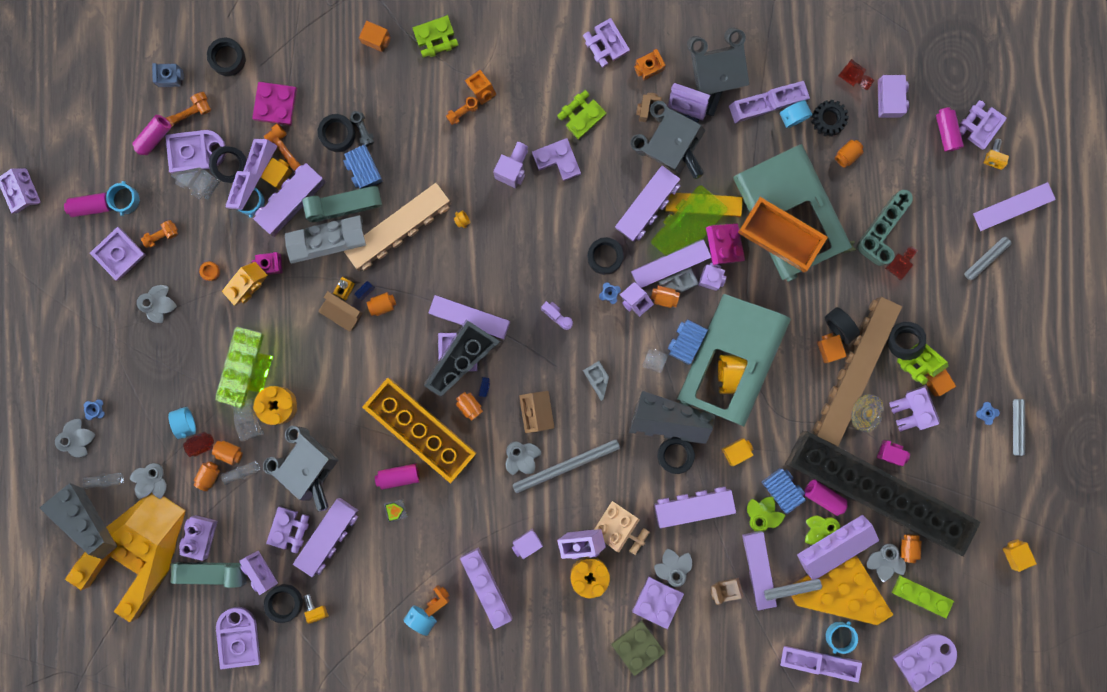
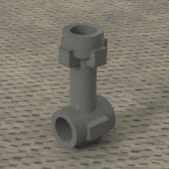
M354 111L351 114L350 121L357 126L362 136L359 139L361 144H365L366 147L374 143V136L372 133H368L364 125V114Z

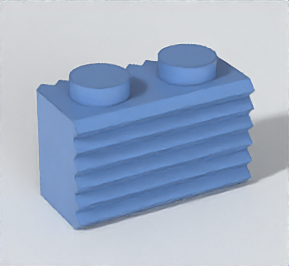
M365 144L344 154L346 160H343L348 171L352 170L354 177L351 179L356 188L360 187V189L383 182Z
M688 319L685 323L681 322L676 331L679 335L676 340L672 339L668 346L670 350L669 355L688 365L691 364L708 330Z
M779 468L765 478L762 483L783 512L788 514L806 501L803 497L805 492L799 485H794L791 481L794 478L787 469L784 471Z

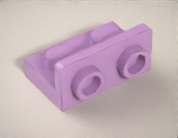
M10 169L0 176V187L11 213H18L29 205H38L40 203L27 169Z

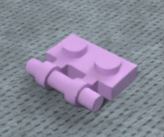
M611 18L594 27L597 35L592 37L590 32H586L583 35L586 40L585 44L588 48H591L595 55L594 59L600 63L602 68L608 65L605 59L607 56L610 55L611 59L615 61L630 52L629 47ZM599 41L602 42L605 50L601 51L597 46Z
M979 100L976 105L971 107L969 115L961 121L959 128L961 135H964L967 130L970 131L971 134L967 139L983 150L1007 118L992 107L985 112L982 110L985 103ZM976 117H979L981 120L976 126L972 122Z
M546 301L542 305L541 310L564 330H569L572 327V319L563 317L559 313L560 308L553 302L549 304Z
M278 506L266 544L286 549L288 543L293 544L291 552L298 553L299 548L302 547L304 542L302 539L305 530L308 529L310 516L302 514L301 520H297V511ZM293 526L298 527L295 537L290 536Z

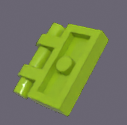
M448 15L412 27L419 47L427 45V49L421 50L423 58L427 56L433 57L436 56V53L445 50L448 52L453 47L459 46L456 38L450 41L448 37L455 35ZM443 40V43L435 46L432 45L433 42Z
M586 90L581 94H577L574 100L568 106L565 105L557 115L561 121L566 117L570 119L566 127L578 140L606 115V112L594 99L589 104L586 103L585 100L590 96ZM580 105L582 110L575 116L572 111Z
M927 344L923 353L918 358L912 360L898 358L897 360L901 369L909 372L912 378L922 385L928 382V379L925 377L927 373L934 377L949 367L948 362ZM917 363L921 367L916 369L913 365Z

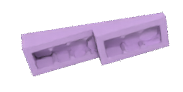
M801 81L771 89L763 94L734 101L729 105L734 123H738L793 105L802 100H808L810 97L805 82Z
M267 139L253 140L244 171H237L225 207L238 210L244 208L274 154L277 145Z
M1047 182L978 211L973 215L980 231L1056 199Z
M699 240L667 256H662L631 271L636 284L642 288L711 258L705 241Z
M436 295L429 310V314L460 325H463L467 319L489 335L505 339L510 324L508 320Z
M757 531L743 534L742 537L757 610L777 607L776 599L768 601L764 596L765 590L773 588L764 533Z
M784 646L780 666L859 683L862 661Z

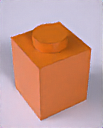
M366 20L359 39L362 44L383 52L384 47H388L391 37H389L390 34L387 29Z
M833 333L821 336L822 340L817 342L824 363L847 357L840 335L833 336Z
M946 369L934 377L929 373L925 375L928 379L926 384L934 397L941 396L956 387Z

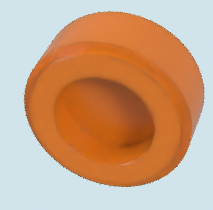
M208 261L200 266L199 273L203 279L214 281L220 275V268L217 264Z

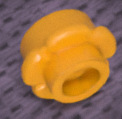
M463 210L459 213L455 212L456 217H454L456 225L459 228H467V225L471 223L467 214Z

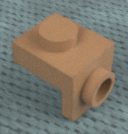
M655 93L643 94L642 102L637 105L636 111L640 122L647 121L649 105L656 101H662V97H658V94Z
M739 578L719 581L711 587V596L715 600L716 605L744 597Z

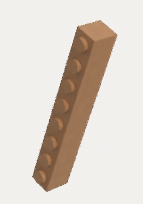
M883 297L872 300L869 306L870 313L861 323V333L853 341L855 346L852 352L849 351L845 358L847 363L844 369H841L838 373V383L832 387L829 393L831 398L828 404L825 403L821 410L822 418L814 425V437L833 446H839L853 415L852 411H855L853 408L857 406L902 306Z

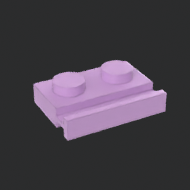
M674 83L671 88L668 107L677 112L703 120L706 115L710 95Z

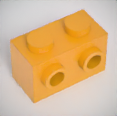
M252 262L241 267L222 292L234 306L241 302L245 304L252 298L251 295L262 286L261 283L268 275L256 262Z

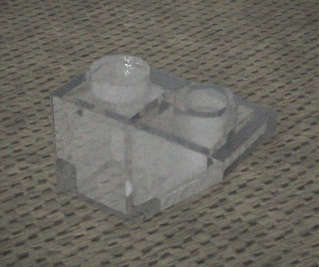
M200 167L174 172L171 175L176 179L175 183L183 189L189 187L192 189L191 194L200 200L202 197L208 200L221 182Z
M252 398L233 404L234 424L240 441L264 435L260 420L253 409L254 402Z

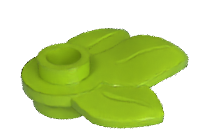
M766 497L759 503L751 499L747 505L750 527L756 532H764L768 527L776 528L784 520L785 514L775 511L773 497ZM757 519L762 520V524L760 526L756 525Z
M819 515L808 518L806 523L811 529L805 537V543L813 545L840 529L837 519L833 517L823 518ZM829 525H834L833 529L828 530L827 528Z

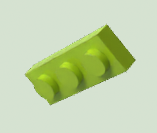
M900 575L892 590L893 594L944 618H947L954 603L953 600Z

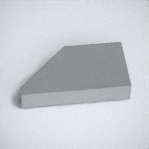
M691 267L658 282L660 286L675 289L680 293L699 284Z
M600 361L584 369L583 372L602 401L609 376Z

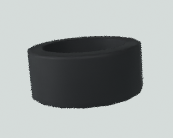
M218 38L210 44L207 50L209 65L220 75L234 76L245 65L246 57L244 50L231 38ZM229 46L237 52V59L232 66L224 68L217 64L215 57L221 48Z
M330 114L324 117L317 129L318 138L328 150L334 152H343L349 149L356 137L351 121L340 114ZM334 122L344 124L348 131L347 138L340 144H333L326 138V129Z
M219 147L212 152L209 158L210 172L216 179L222 182L233 183L236 173L231 176L220 173L217 168V160L222 154L232 153L239 160L238 171H244L247 162L246 156L235 147Z
M605 237L599 238L589 247L587 258L591 269L596 273L606 275L618 270L623 262L624 254L621 245L616 240ZM602 245L611 246L616 251V261L610 267L599 266L594 259L596 249Z
M834 308L824 317L828 327L836 336L840 335L843 343L850 344L860 335L859 328L841 308Z
M913 322L896 324L888 338V347L891 353L902 360L918 358L926 346V333L924 329ZM901 333H911L918 337L919 344L916 348L904 349L896 344L895 339Z
M673 437L672 439L665 440L660 445L657 458L664 470L671 474H681L692 467L695 453L688 441ZM674 444L683 446L687 451V460L679 467H672L665 460L667 448Z
M287 584L276 586L267 593L264 599L266 615L277 623L291 621L299 615L303 606V599L299 590ZM281 592L289 593L295 602L292 612L286 615L276 613L272 606L273 598Z

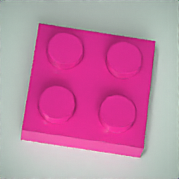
M258 82L252 119L291 126L297 88Z
M738 224L711 225L706 227L713 265L745 261L741 236L738 233Z

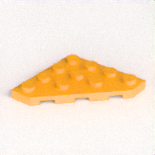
M857 555L819 577L822 589L791 596L797 606L874 625H879L893 616V613ZM806 575L793 584L810 581L812 579L809 575Z

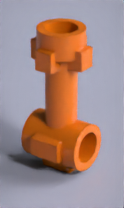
M469 96L466 98V104L455 112L451 109L446 115L451 125L458 124L460 122L458 118L468 111H477L478 99Z
M171 220L165 221L161 224L162 229L152 235L149 233L144 234V237L141 238L143 245L146 248H152L156 246L155 241L165 236L167 239L176 237L178 229L175 223H172Z

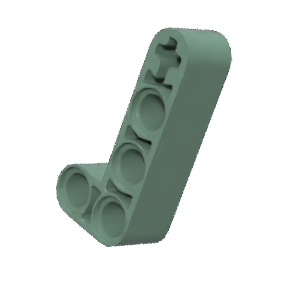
M378 186L324 198L310 196L302 199L305 216L309 222H319L382 206Z
M901 190L894 194L857 244L858 251L878 266L889 264L894 259V251L884 244L883 241L912 203L913 196L910 191ZM900 197H903V200H902L903 203H901L900 205L896 206V204H898L899 201L901 200ZM887 211H891L894 214L893 219L888 218ZM876 226L882 228V235L876 232ZM865 241H869L871 243V250L865 248ZM881 252H884L886 254V261L881 260Z
M171 563L172 584H217L229 588L242 587L247 584V575L241 570L240 563Z

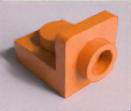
M481 70L465 80L481 105L496 96L492 84Z
M437 585L433 589L439 599L434 597L427 603L428 607L425 609V612L429 617L450 601L448 599L450 595L444 587L440 588Z

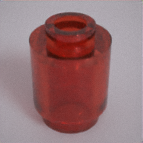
M202 432L187 439V442L183 443V447L189 457H196L213 449L214 439L210 433Z

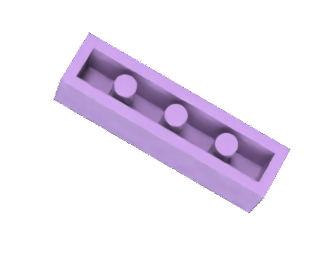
M307 163L300 165L295 170V175L282 184V189L270 196L268 204L265 207H260L255 213L256 216L253 219L273 237L303 207L302 199L313 196L326 183Z
M661 166L615 228L631 241L635 242L636 239L640 241L646 233L644 231L648 224L652 225L658 216L655 214L658 210H663L669 203L667 199L671 193L675 195L680 189V178L664 166Z
M718 487L714 489L715 492L707 493V490L695 492L696 496L688 497V494L678 495L676 500L669 501V498L658 499V503L654 504L658 527L664 528L735 514L732 490L726 489V487Z
M341 498L336 499L293 565L311 577L316 574L320 575L326 566L323 563L327 557L331 558L336 552L335 545L337 542H342L346 537L347 532L345 530L349 525L353 526L358 519L356 514L359 510Z
M861 515L800 552L797 556L806 573L812 580H816L877 543L879 539L873 525Z
M479 547L462 555L460 560L493 628L496 629L512 621V615Z

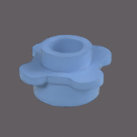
M606 282L603 284V291L599 294V298L602 301L607 300L611 304H615L621 289L619 286H613Z
M102 400L84 403L86 419L92 420L96 417H104Z
M989 402L983 403V406L976 412V416L985 421L986 425H991L993 419L1000 414L999 410L994 409Z

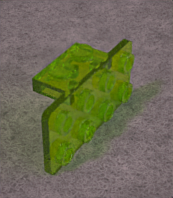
M699 185L686 200L682 199L675 208L678 210L673 215L669 214L663 221L665 225L653 237L651 243L667 256L696 241L702 240L707 235L706 227L715 225L727 212V207L705 187Z
M240 327L235 328L215 396L216 401L243 408L249 390L260 392L264 389L273 356L259 353L264 338L262 333Z

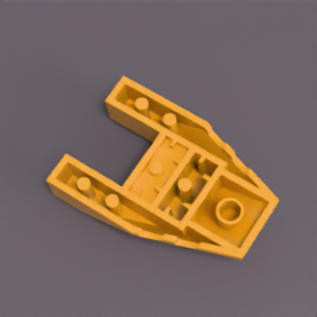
M151 493L142 498L106 527L118 547L103 559L90 556L84 552L65 580L80 590L86 589L91 586L109 557H112L138 574L114 610V613L128 622L138 619L170 570L172 556L175 553V545L181 531L186 510L165 496L159 499Z

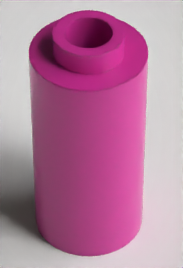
M950 107L939 110L936 119L944 152L963 148L964 145L955 110H951Z
M155 115L133 141L134 150L140 155H149L171 129L170 122L161 115Z
M107 193L68 198L66 203H64V210L70 217L109 212L111 208L106 202Z
M416 463L380 470L378 475H375L376 486H380L381 490L420 482Z
M812 480L806 486L804 495L834 515L838 516L847 510V500L817 480Z

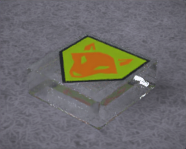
M403 499L384 504L388 523L408 518Z

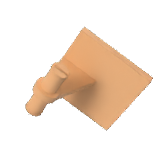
M613 501L594 529H601L604 542L618 553L627 539L631 538L635 542L629 551L636 555L641 545L644 546V541L650 533L643 528L638 537L631 535L640 519Z

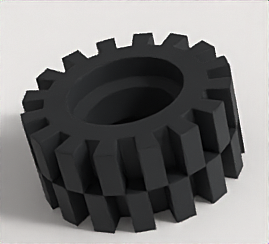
M826 100L818 105L811 117L813 118L811 122L815 125L813 127L814 130L818 129L817 133H823L825 137L827 135L831 137L839 134L847 125V120L849 119V116L846 115L848 110H844V104L841 106L839 101L834 102V100H830L828 102ZM830 111L836 115L837 121L834 125H828L824 122L823 115L825 112Z

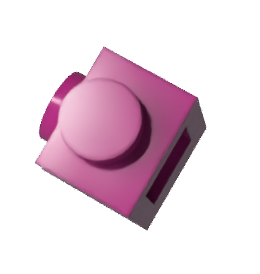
M278 252L255 255V260H252L267 275L283 273L281 254ZM264 260L268 261V265L266 267H263Z
M882 440L877 458L904 467V464L909 461L910 453L903 450L901 445L895 443L891 445V441Z

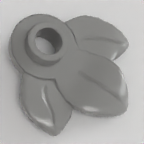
M154 286L148 293L140 295L137 299L138 309L145 312L148 319L152 322L163 323V314L169 313L177 307L173 300L166 297L169 290L168 286ZM148 299L151 303L149 306H144L143 301Z
M74 419L66 423L63 432L57 435L55 446L60 451H68L74 457H83L88 454L85 446L94 439L95 434L90 430L81 429V419ZM67 438L69 440L68 444L62 445V439Z
M517 441L511 442L506 448L508 456L505 463L506 469L511 475L517 473L518 470L525 474H533L535 471L533 459L542 454L540 449L532 443L523 445ZM519 449V453L514 455L513 450Z
M152 463L147 465L146 468H138L133 471L130 480L137 483L135 486L137 498H144L151 493L159 499L164 496L167 484L163 479L164 470L161 465ZM152 469L156 471V475L154 477L151 475Z
M893 544L883 545L880 551L872 553L867 560V568L876 569L877 575L882 582L890 579L894 572L904 575L906 570V564L899 556L898 548ZM887 550H891L892 552L891 556L889 557L886 556Z
M666 549L662 558L663 563L654 565L655 572L659 578L667 580L670 585L679 587L685 583L686 574L692 568L691 556L689 553H686L679 557L674 551ZM675 573L680 575L678 580L673 579Z

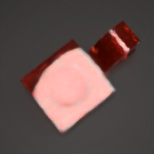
M852 59L838 75L853 87L858 83L867 91L875 81L870 76L864 75L866 69Z
M911 246L906 249L903 256L897 253L893 261L885 269L899 280H902L912 268L913 264L910 260L917 253V250Z

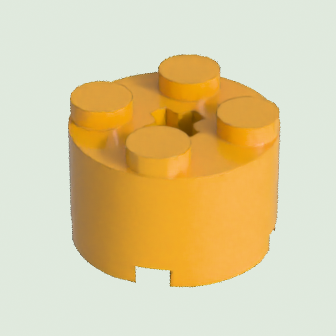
M720 355L721 360L718 361V382H722V387H719L720 394H734L748 361L735 355Z
M269 386L258 393L253 409L257 417L266 424H284L289 422L297 412L296 397L285 387ZM274 402H278V409H274Z
M583 557L571 569V584L574 591L580 596L596 598L602 596L607 590L610 575L606 565L599 558ZM589 573H592L593 577H595L594 579H591V581H587V578L585 577L588 576Z

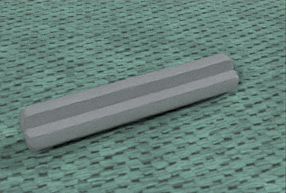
M1007 237L1001 238L964 273L965 277L970 281L974 280L1012 242Z
M1024 399L1013 400V454L1016 456L1025 455Z
M820 579L765 590L764 596L769 601L822 589Z

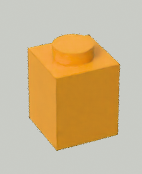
M272 158L262 173L261 178L278 190H281L282 184L289 178L292 171L288 168L289 164L284 160L279 159L277 161Z
M744 438L722 448L730 466H735L754 456L751 452L754 450L749 440L746 441Z
M1017 539L1010 541L1008 546L1003 548L1012 570L1020 572L1037 564L1027 542Z

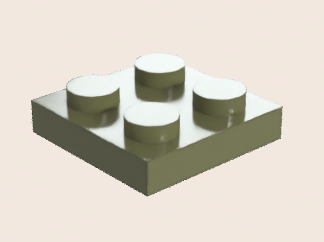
M642 620L611 643L634 676L665 654L661 645Z

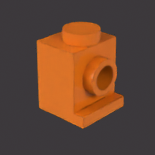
M655 49L653 52L637 59L634 68L639 77L642 76L643 80H646L664 71L666 65L658 50ZM649 61L652 63V66L650 67L646 65V63Z

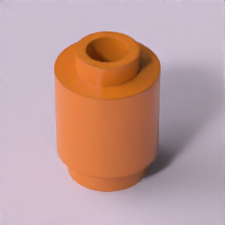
M849 140L837 152L835 160L843 168L851 166L864 153L862 150L864 147L858 140Z
M658 285L657 289L653 288L650 299L654 300L653 304L668 308L677 307L680 293L676 292L675 289Z
M388 292L370 298V301L366 302L371 316H379L393 311L394 306L397 305L393 294L389 295Z
M464 392L456 398L458 401L456 406L471 421L483 412L482 406L471 392L468 394Z
M217 441L212 450V455L216 459L230 465L239 463L243 456L241 447L226 441Z
M210 461L202 463L194 478V486L206 492L209 488H212L220 473V470L217 469L218 465Z
M904 534V539L901 541V558H905L904 562L916 563L917 560L921 559L922 541L919 535Z

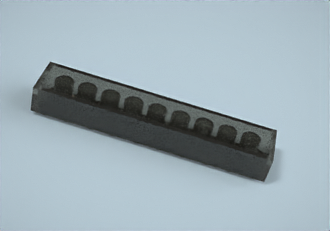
M802 430L785 465L813 480H817L832 490L964 557L981 523L808 431Z

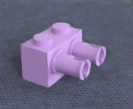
M517 142L510 157L501 155L493 171L496 180L513 188H516L517 184H522L525 177L522 163L528 153V146Z
M926 385L907 391L905 398L889 402L893 414L908 408L913 411L912 416L896 420L900 432L916 426L922 430L940 423Z
M196 515L187 519L184 526L185 537L181 539L179 545L180 555L201 561L208 559L218 521Z

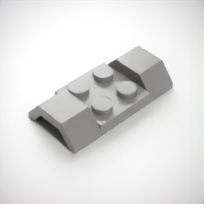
M359 215L305 228V230L301 229L285 233V243L290 263L366 246L362 229V217Z

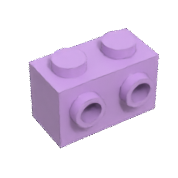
M883 75L878 80L879 118H899L904 116L909 110V101L906 100L909 84L906 81V75Z
M601 529L568 532L557 540L562 559H577L586 556L590 558L596 557L606 548Z

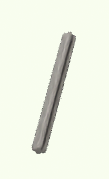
M613 440L514 483V491L516 493L522 492L619 450L620 445L617 440Z

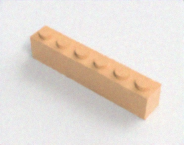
M435 183L364 235L366 246L345 250L344 253L357 270L365 271L373 265L371 262L378 258L380 260L385 257L390 248L400 246L405 237L415 235L419 231L418 228L420 226L430 224L434 220L433 217L438 213L440 215L445 213L450 208L451 202L438 184Z

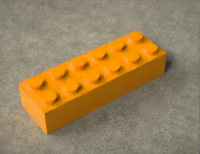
M387 378L362 407L450 484L477 454L476 451L391 378Z

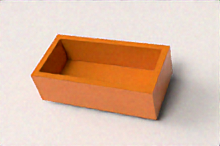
M759 197L738 231L740 235L802 272L808 271L828 238L762 197Z

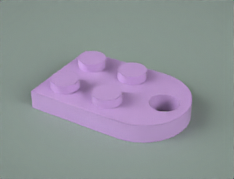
M210 130L165 135L169 172L174 174L210 169L211 147L214 144H219L220 147L226 146L225 142L218 134ZM226 153L218 158L217 166L222 163Z
M242 607L226 610L220 615L216 624L220 669L259 665L261 661L255 617L249 610ZM233 612H236L240 615V621L238 623H235L231 620V614Z
M930 634L895 655L893 659L912 689L917 692L953 668L957 660V650L953 642L947 637L940 634ZM943 644H948L949 651L942 654L940 647Z

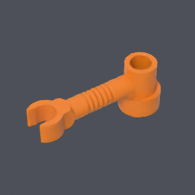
M199 92L191 96L190 99L194 106L165 119L170 122L171 126H174L179 121L197 112H200L201 115L209 113L211 108L207 102L208 98L205 92Z
M276 123L271 127L272 130L263 137L277 145V148L281 151L290 167L295 171L301 164L281 141L287 134Z

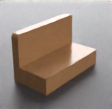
M327 291L323 297L326 300L319 309V313L351 332L363 313Z
M548 391L519 395L525 433L554 429Z

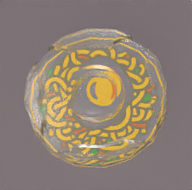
M865 394L858 398L851 412L852 424L857 430L872 432L878 427L882 420L881 412H884L882 400L871 394Z

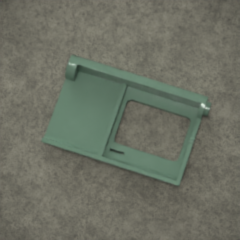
M802 144L733 177L749 212H751L759 197H762L783 211H787L806 201L811 203L828 237L831 248L817 255L810 267L852 248ZM770 253L782 280L786 279L789 282L798 277L797 273L801 272V270Z
M723 294L677 400L680 401V404L697 407L744 427L791 318ZM716 350H722L748 361L731 403L726 410L696 398V394Z

